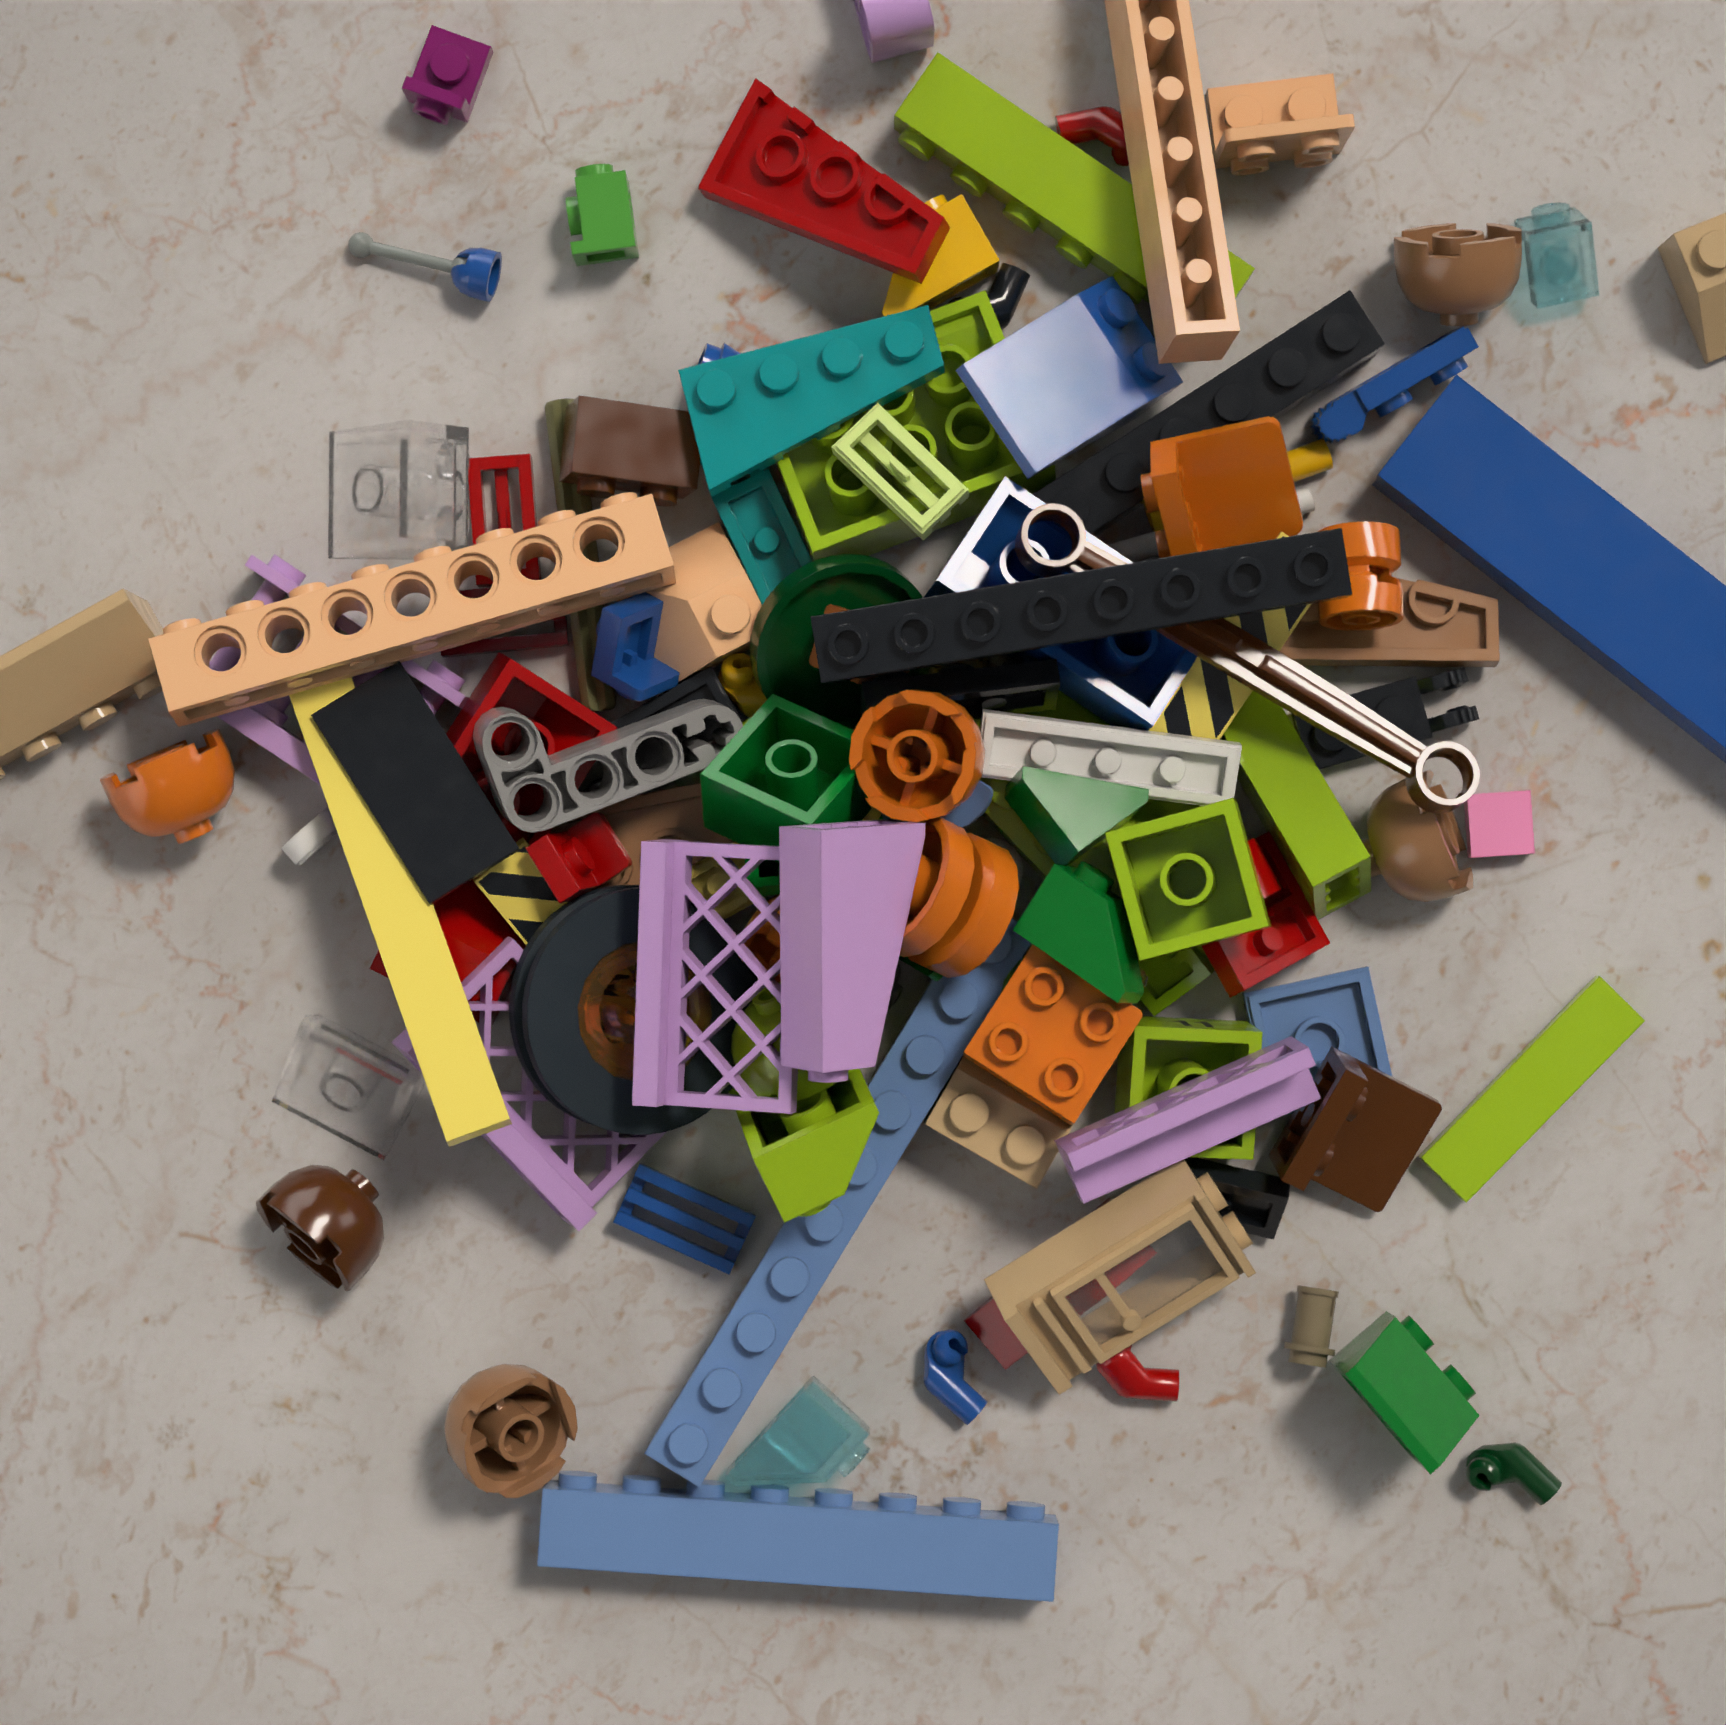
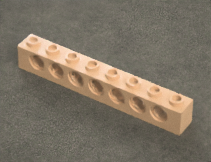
M634 492L617 494L602 501L600 509L576 515L573 510L558 511L541 518L538 521L539 526L514 533L511 528L492 530L480 535L476 539L477 544L452 551L449 546L429 548L416 554L413 558L414 562L389 569V566L386 564L371 565L355 571L351 575L352 580L329 587L323 582L304 584L291 590L288 593L289 598L267 605H264L263 601L260 600L242 602L228 608L225 612V617L201 623V620L196 618L173 622L163 628L162 635L148 638L168 712L178 727L392 666L398 661L402 663L676 583L674 564L653 495L649 494L638 497ZM606 539L613 542L618 549L609 560L594 562L583 555L585 547L594 540ZM535 557H545L555 563V568L548 577L542 580H531L521 574L522 567L528 560ZM473 575H484L493 581L489 592L479 598H468L460 594V585L466 578ZM410 593L425 594L430 598V603L423 613L409 617L396 611L398 603L404 596ZM360 611L367 615L366 624L357 633L344 635L334 630L337 619L345 612ZM298 629L304 632V639L296 650L289 653H279L272 649L273 640L281 631ZM223 647H235L241 650L240 659L233 668L227 671H215L209 668L210 659L217 650Z

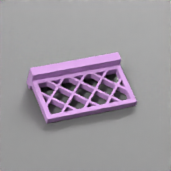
M671 839L641 841L632 1106L659 1107L672 1105L784 1114L796 1112L798 1069L781 1066V1040L780 1053L772 1045L781 1036V1023L765 1037L742 1010L765 987L781 1004V985L775 980V977L780 974V959L767 970L744 944L767 921L780 934V915L777 913L780 910V895L769 904L747 879L764 860H779V846L689 842L688 840ZM692 856L713 857L731 877L708 900L691 883ZM730 858L750 860L739 870ZM737 886L761 912L738 935L735 934L714 909ZM692 902L698 910L690 917V905ZM704 918L711 923L728 943L706 966L689 949V933ZM735 952L758 978L736 1001L731 998L712 976ZM688 967L695 974V976L689 982ZM702 983L726 1010L704 1032L687 1015V997ZM732 1018L756 1044L734 1067L729 1064L710 1042V1039ZM687 1033L693 1042L685 1049ZM701 1049L721 1072L723 1077L707 1092L684 1091L685 1063ZM762 1053L779 1071L778 1097L757 1096L740 1076ZM731 1084L739 1095L721 1094V1092Z
M509 936L461 982L471 1011H480L479 1033L489 1061L490 1056H517L514 1046H490L492 1011H509V1001H492L493 976L510 959L518 964L524 951ZM480 990V1001H469ZM578 1008L580 1032L592 1044L586 1045L590 1054L602 1055L609 1062V1071L622 1075L633 1074V1066ZM405 1029L391 1043L422 1074L408 1031ZM522 1067L521 1091H500L512 1124L481 1136L562 1220L580 1231L597 1214L592 1207L666 1132L650 1135H631L607 1130V1134L575 1135L576 1118L564 1112L563 1135L539 1136L532 1129L533 1101L548 1100L539 1091H533V1083ZM506 1101H521L520 1115ZM618 1144H628L618 1154ZM575 1145H606L605 1169L587 1186L574 1173ZM549 1146H563L562 1159Z

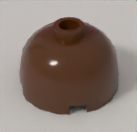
M306 1166L286 1174L256 1201L257 1211L273 1233L281 1225L285 1227L284 1232L292 1242L287 1249L310 1271L336 1289L343 1284L345 1291H350L379 1257L384 1241L383 1220L380 1212L373 1204L378 1198L379 1193L366 1177L354 1169L343 1175L338 1170L329 1166Z

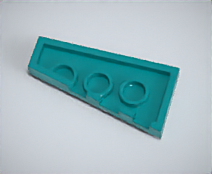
M929 306L910 309L679 369L711 497L730 488L731 482L756 469L762 471L784 459V454L814 438L820 440L840 429V424L868 409H872L877 403L883 406L945 373L944 362Z

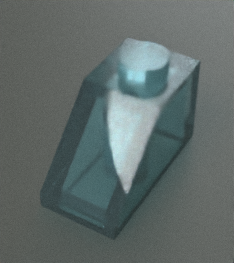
M813 1375L727 1468L725 1478L734 1486L827 1482L836 1471L845 1478L870 1451V1448L863 1443L870 1435V1427Z

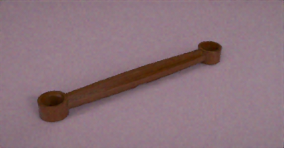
M1049 503L1033 509L1025 518L1015 539V551L1020 563L1029 572L1041 577L1128 564L1086 541V531L1080 517L1072 509L1061 504ZM1040 521H1051L1061 525L1071 537L1072 548L1070 554L1060 560H1048L1039 556L1029 543L1028 528ZM1224 618L1155 630L1307 723L1405 776L1409 796L1417 806L1427 812L1435 814L1451 812L1467 801L1478 787L1480 780L1478 763L1473 754L1464 746L1449 741L1438 742L1429 747L1425 746L1344 691ZM1434 757H1443L1457 766L1462 776L1463 787L1461 793L1455 799L1438 797L1427 788L1422 776L1426 760Z

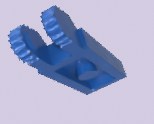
M1463 326L1451 330L1325 404L1324 409L1318 408V412L1313 413V419H1310L1312 423L1309 428H1312L1313 431L1311 434L1316 436V440L1324 439L1325 442L1328 441L1330 444L1334 440L1336 442H1339L1340 439L1346 440L1348 435L1353 436L1363 429L1367 412L1375 409L1379 418L1410 402L1413 397L1408 388L1430 377L1436 386L1466 369L1468 365L1463 356L1479 347L1469 328H1464Z

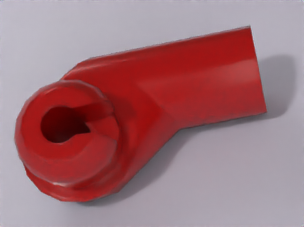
M1101 106L1055 116L1057 134L1075 145L1098 140L1112 148V157L1116 164L1129 166L1121 112L1112 107Z
M1132 1345L1101 1364L1098 1362L1096 1364L1099 1373L1117 1394L1122 1397L1174 1402L1178 1400L1179 1370L1143 1367L1137 1357L1131 1352Z

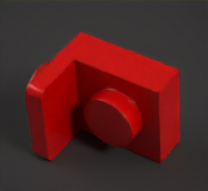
M600 812L592 813L567 831L546 834L525 848L559 903L572 901L587 892L598 889L632 865V859L605 816Z

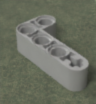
M703 698L692 700L554 754L547 755L540 733L531 720L514 709L498 707L492 708L480 716L474 726L473 741L500 813L520 830L534 833L545 831L705 769L738 733L743 724L738 715L730 708L716 701ZM706 717L721 723V727L716 728L712 732L714 742L711 744L698 737L679 742L672 732L674 728L676 732L688 738L705 730L704 718ZM504 723H517L522 735L520 745L509 755H496L491 746L492 734L497 727ZM658 737L663 746L661 760L650 769H639L635 760L637 747L647 738ZM586 761H600L604 773L600 785L593 791L579 792L574 780L577 769ZM526 784H539L543 789L544 798L538 811L531 815H518L514 810L513 803L517 791Z

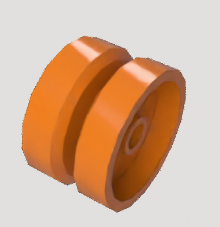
M938 817L920 822L925 823V840L900 956L908 957L911 961L947 978L967 975L981 965L1001 942L1014 915L1019 891L1018 869L1008 850L982 837L966 833L964 828Z

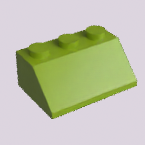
M853 1069L848 1074L847 1081L837 1082L826 1090L807 1099L797 1101L796 1112L792 1114L736 1110L752 1158L784 1223L798 1216L807 1217L815 1215L828 1207L832 1200L845 1195L879 1115L877 1106L860 1069ZM734 1088L729 1091L730 1094L739 1095ZM773 1094L771 1097H778V1094Z

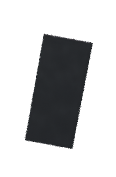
M400 661L311 715L430 905L520 850Z

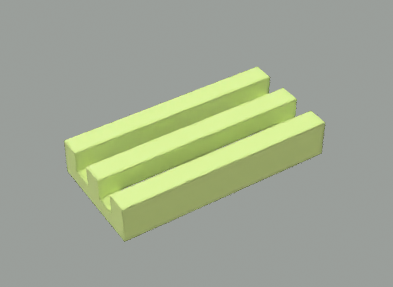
M879 403L870 409L831 447L833 454L923 541L933 532L932 528L939 521L942 523L951 515V509L956 504L961 505L969 497V489ZM877 425L938 483L946 493L938 499L869 431ZM857 443L928 509L923 515L852 449Z

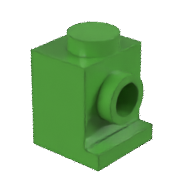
M592 164L577 168L575 170L576 177H574L577 196L565 198L571 236L582 234L583 237L581 241L570 242L576 266L639 258L630 186L626 171L614 172L613 165Z

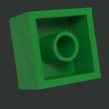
M772 694L701 772L703 826L739 844L779 846V826L862 821L873 807L866 801L865 798H868V796L859 786L856 772L851 770L849 764L851 736L854 730Z

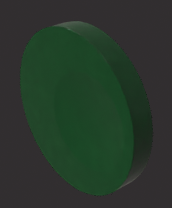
M832 555L817 559L798 568L783 579L769 594L753 625L750 639V662L756 683L766 699L775 694L847 728L855 729L861 719L860 701L862 684H857L850 680L831 684L821 683L819 669L811 666L809 663L814 646L810 617L823 615L826 606L829 604L853 610L923 598V596L897 568L885 561L866 555ZM931 667L910 670L908 674L910 676L928 674Z

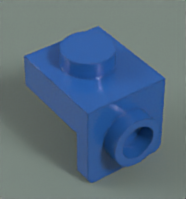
M647 592L636 594L602 608L601 617L596 628L598 637L591 672L593 677L613 687L620 696L636 701L647 700L652 696L677 686L680 675L675 669L654 658L663 601Z

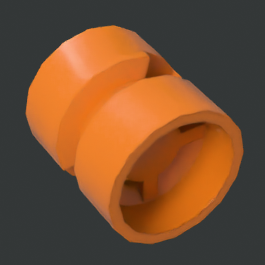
M1381 522L1340 523L1319 530L1318 532L1342 528L1352 595L1347 598L1318 603L1319 623L1323 627L1344 631L1374 630L1400 623L1404 618L1402 583L1399 579L1392 577V573L1401 566L1400 530L1394 525Z

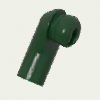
M1516 1442L1483 1445L1474 1450L1467 1458V1480L1471 1486L1481 1491L1491 1490V1485L1516 1482L1539 1505H1543L1557 1493L1562 1485V1482L1525 1446Z

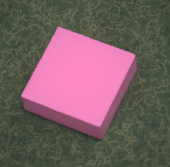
M1531 790L1473 794L1464 802L1468 859L1535 854Z

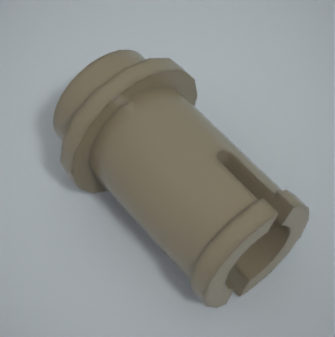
M1298 1285L1291 1343L1284 1342V1348L1290 1349L1288 1362L1326 1368L1328 1355L1335 1356V1350L1329 1349L1336 1298H1338L1339 1292Z

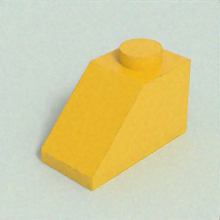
M962 194L950 201H947L944 195H939L925 202V204L945 218L950 226V230L922 284L898 274H892L882 310V317L926 305L931 310L998 272L1000 260Z

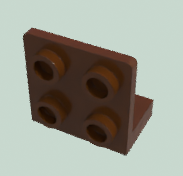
M1331 1047L1313 1078L1321 1099L1293 1112L1270 1151L1269 1157L1280 1179L1302 1191L1305 1190L1310 1180H1313L1375 1212H1380L1384 1209L1442 1111V1106L1437 1099Z

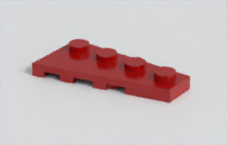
M755 78L698 186L704 197L920 284H922L950 230L949 224L942 215L888 175L878 172L862 160L857 152L842 141L838 142L820 129L811 118L795 106L793 108L777 97L772 89L757 78Z

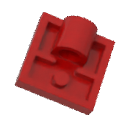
M1270 832L1249 840L1248 844L1271 927L1202 945L1204 952L1230 998L1330 944Z

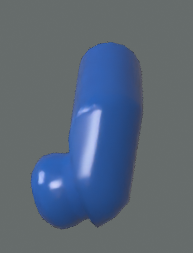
M948 1329L936 1332L930 1337L924 1349V1385L932 1395L964 1424L968 1425L983 1410L987 1400L964 1380L965 1354L968 1353L967 1340L963 1334L956 1330Z

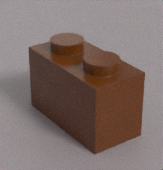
M580 395L566 407L559 482L576 484V493L596 498L614 496L615 490L639 493V497L652 494L656 506H676L677 499H684L697 490L700 454L689 411Z

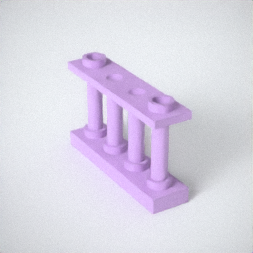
M275 554L268 564H265L253 555L250 556L245 566L265 578L252 600L263 601L264 605L283 600L285 595L294 588L299 587L306 577L304 573ZM341 615L335 623L334 630L338 632L339 629H342L351 635L360 631L362 627ZM303 636V638L301 639V641L299 642V644L297 645V647L295 648V650L301 645V643H302V641H303V639H304V636ZM235 647L219 649L210 661L209 668L215 671H227L233 668L240 659L241 650ZM434 659L427 670L412 660L401 663L408 674L424 684L420 694L434 716L445 699H448L461 709L469 700L468 697L459 692L465 680ZM390 666L354 676L352 679L355 687ZM289 695L217 716L320 785L305 739H300L282 727L289 717L284 713L291 702Z

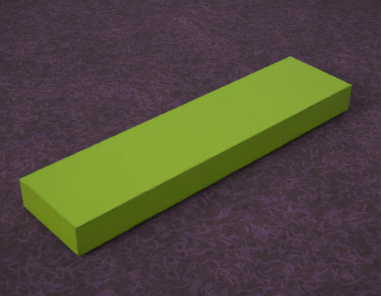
M1595 976L1418 1157L1462 1201L1467 1203L1645 1020L1602 977Z

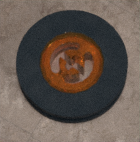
M640 885L608 886L587 892L564 904L540 925L526 945L516 966L509 997V1022L513 1045L526 1075L535 1088L555 1107L571 1117L617 1133L631 1135L663 1133L695 1121L712 1108L672 1105L659 1107L632 1106L635 1014L620 1005L601 1000L606 989L616 995L635 999L636 1004ZM692 902L690 905V917L698 910ZM706 918L689 933V949L704 966L728 945ZM736 952L712 974L734 1001L757 981V976L744 961L742 962ZM634 965L635 969L632 976L612 981L616 974ZM688 967L689 982L695 976V974ZM703 983L687 997V1015L702 1032L726 1011ZM751 1000L742 1010L745 1011L753 1001ZM733 1018L710 1039V1042L732 1067L735 1064L731 1054V1042L737 1023ZM600 1020H601L603 1026L605 1027L604 1032H603V1030H602V1028H601ZM687 1033L685 1049L693 1042ZM701 1049L685 1063L684 1091L707 1092L723 1077L721 1072ZM729 1084L721 1094H728L733 1086Z

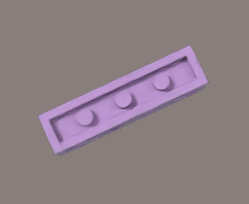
M1290 1036L1054 1141L1080 1201L1085 1204L1321 1099L1309 1068L1316 1066L1309 1047Z

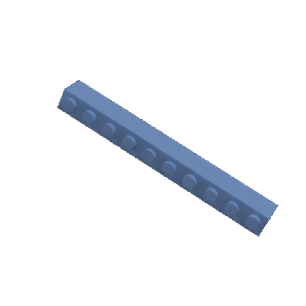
M1011 919L1001 942L986 961L967 975L952 978L943 976L939 981H934L933 979L930 981L867 1085L879 1115L845 1195L832 1200L828 1207L815 1215L807 1217L798 1216L782 1224L652 1437L644 1454L700 1488L957 1066L967 1045L1031 943L1013 931L1017 924L1016 920Z

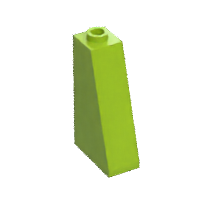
M1252 691L1220 740L1241 743L1242 750L1237 778L1266 832H1270L1316 918L1319 920L1371 892V856L1283 708Z

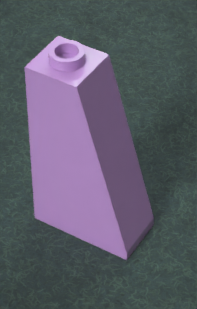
M880 819L779 826L781 1066L807 1070L809 1081L823 1083L843 1082L848 1080V1070L875 1067L923 850L925 823Z

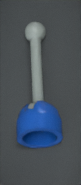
M363 232L355 233L350 238L348 244L350 252L358 258H364L373 254L448 272L451 274L453 284L460 293L470 298L490 302L494 297L500 279L502 255L494 250L468 248L460 252L454 260H449L374 242L368 234Z

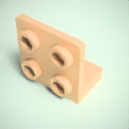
M1333 73L1208 88L1205 94L1215 169L1231 167V174L1236 176L1265 172L1269 170V162L1294 159V166L1296 168H1311L1329 164L1333 161L1332 155L1340 154L1355 128L1353 114L1338 115Z

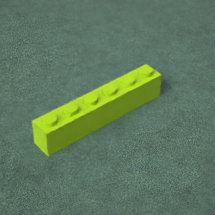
M937 52L894 115V130L901 134L897 139L900 145L917 158L929 162L931 157L934 156L953 169L950 177L961 188L981 198L984 192H987L1006 205L1002 213L1015 225L1029 233H1034L1038 227L1058 241L1055 249L1065 259L1082 269H1086L1091 263L1108 276H1113L1122 291L1131 298L1134 304L1138 305L1142 299L1150 304L1132 184ZM1228 250L1236 299L1255 268Z

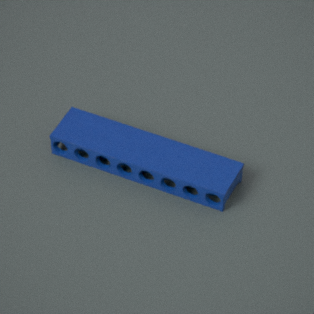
M1456 375L1377 474V478L1372 486L1726 763V585L1465 380Z

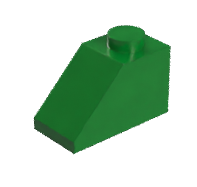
M1083 861L1079 863L1078 867L1054 864L1013 931L1115 1002L1138 1003L1144 994L1143 982L1124 901L1121 897L1110 891L1114 880L1101 870Z

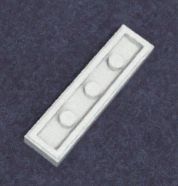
M982 709L980 732L985 747L982 775L984 778L1010 781L1022 766L1149 789L1148 799L1204 806L1234 798L1242 750L1240 742Z

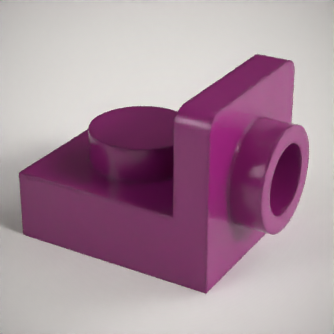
M431 25L412 77H405L401 88L408 102L414 103L412 111L425 119L439 124L448 125L450 117L468 123L493 55L492 47Z

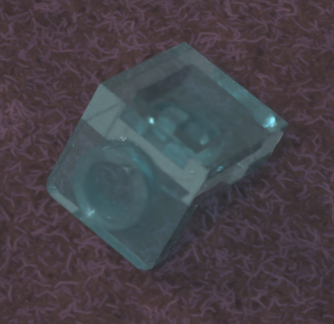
M1547 203L1533 208L1531 216L1514 220V226L1522 229L1530 298L1537 309L1599 296L1592 222L1575 207H1570L1567 203Z

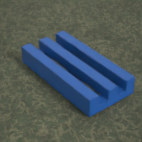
M640 1163L613 1223L730 1275L756 1215ZM646 1181L738 1222L735 1233H731L643 1193L642 1190ZM635 1205L727 1245L728 1248L725 1255L718 1254L632 1215Z

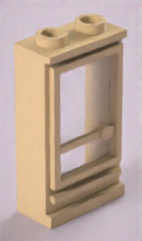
M1182 1160L1157 1171L988 1276L984 1281L1005 1322L1060 1395L1073 1387L1070 1380L1080 1373H1087L1092 1370L1091 1367L1098 1362L1100 1364L1152 1333L1239 1279L1240 1274L1245 1273L1249 1278L1256 1274L1243 1252L1253 1242L1233 1211L1223 1217L1218 1212L1228 1206L1213 1179L1208 1172L1196 1178L1186 1161Z

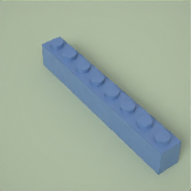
M560 1471L558 1480H550L542 1489L537 1566L1054 1602L1059 1523L1056 1515L1045 1514L1044 1504L1026 1501L1007 1502L1006 1511L981 1510V1500L966 1497H944L942 1507L917 1505V1496L906 1493H879L878 1502L853 1501L852 1491L836 1488L815 1489L814 1498L789 1496V1487L776 1484H752L750 1494L725 1492V1483L715 1480L704 1479L700 1488L687 1480L686 1489L661 1488V1478L654 1476L626 1475L623 1476L622 1485L597 1483V1474L592 1472Z

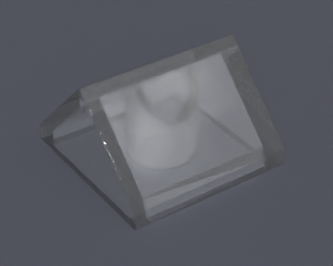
M321 1014L306 1015L300 1023L272 1102L384 1161L426 1082L423 1075L408 1060Z

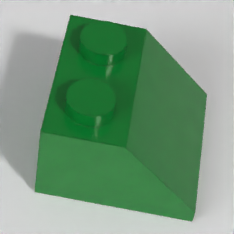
M1386 1311L1329 1361L1411 1458L1431 1475L1442 1465L1480 1416L1468 1402L1476 1392L1451 1364L1443 1371L1440 1370L1426 1353L1434 1343L1409 1315L1399 1322L1394 1315Z

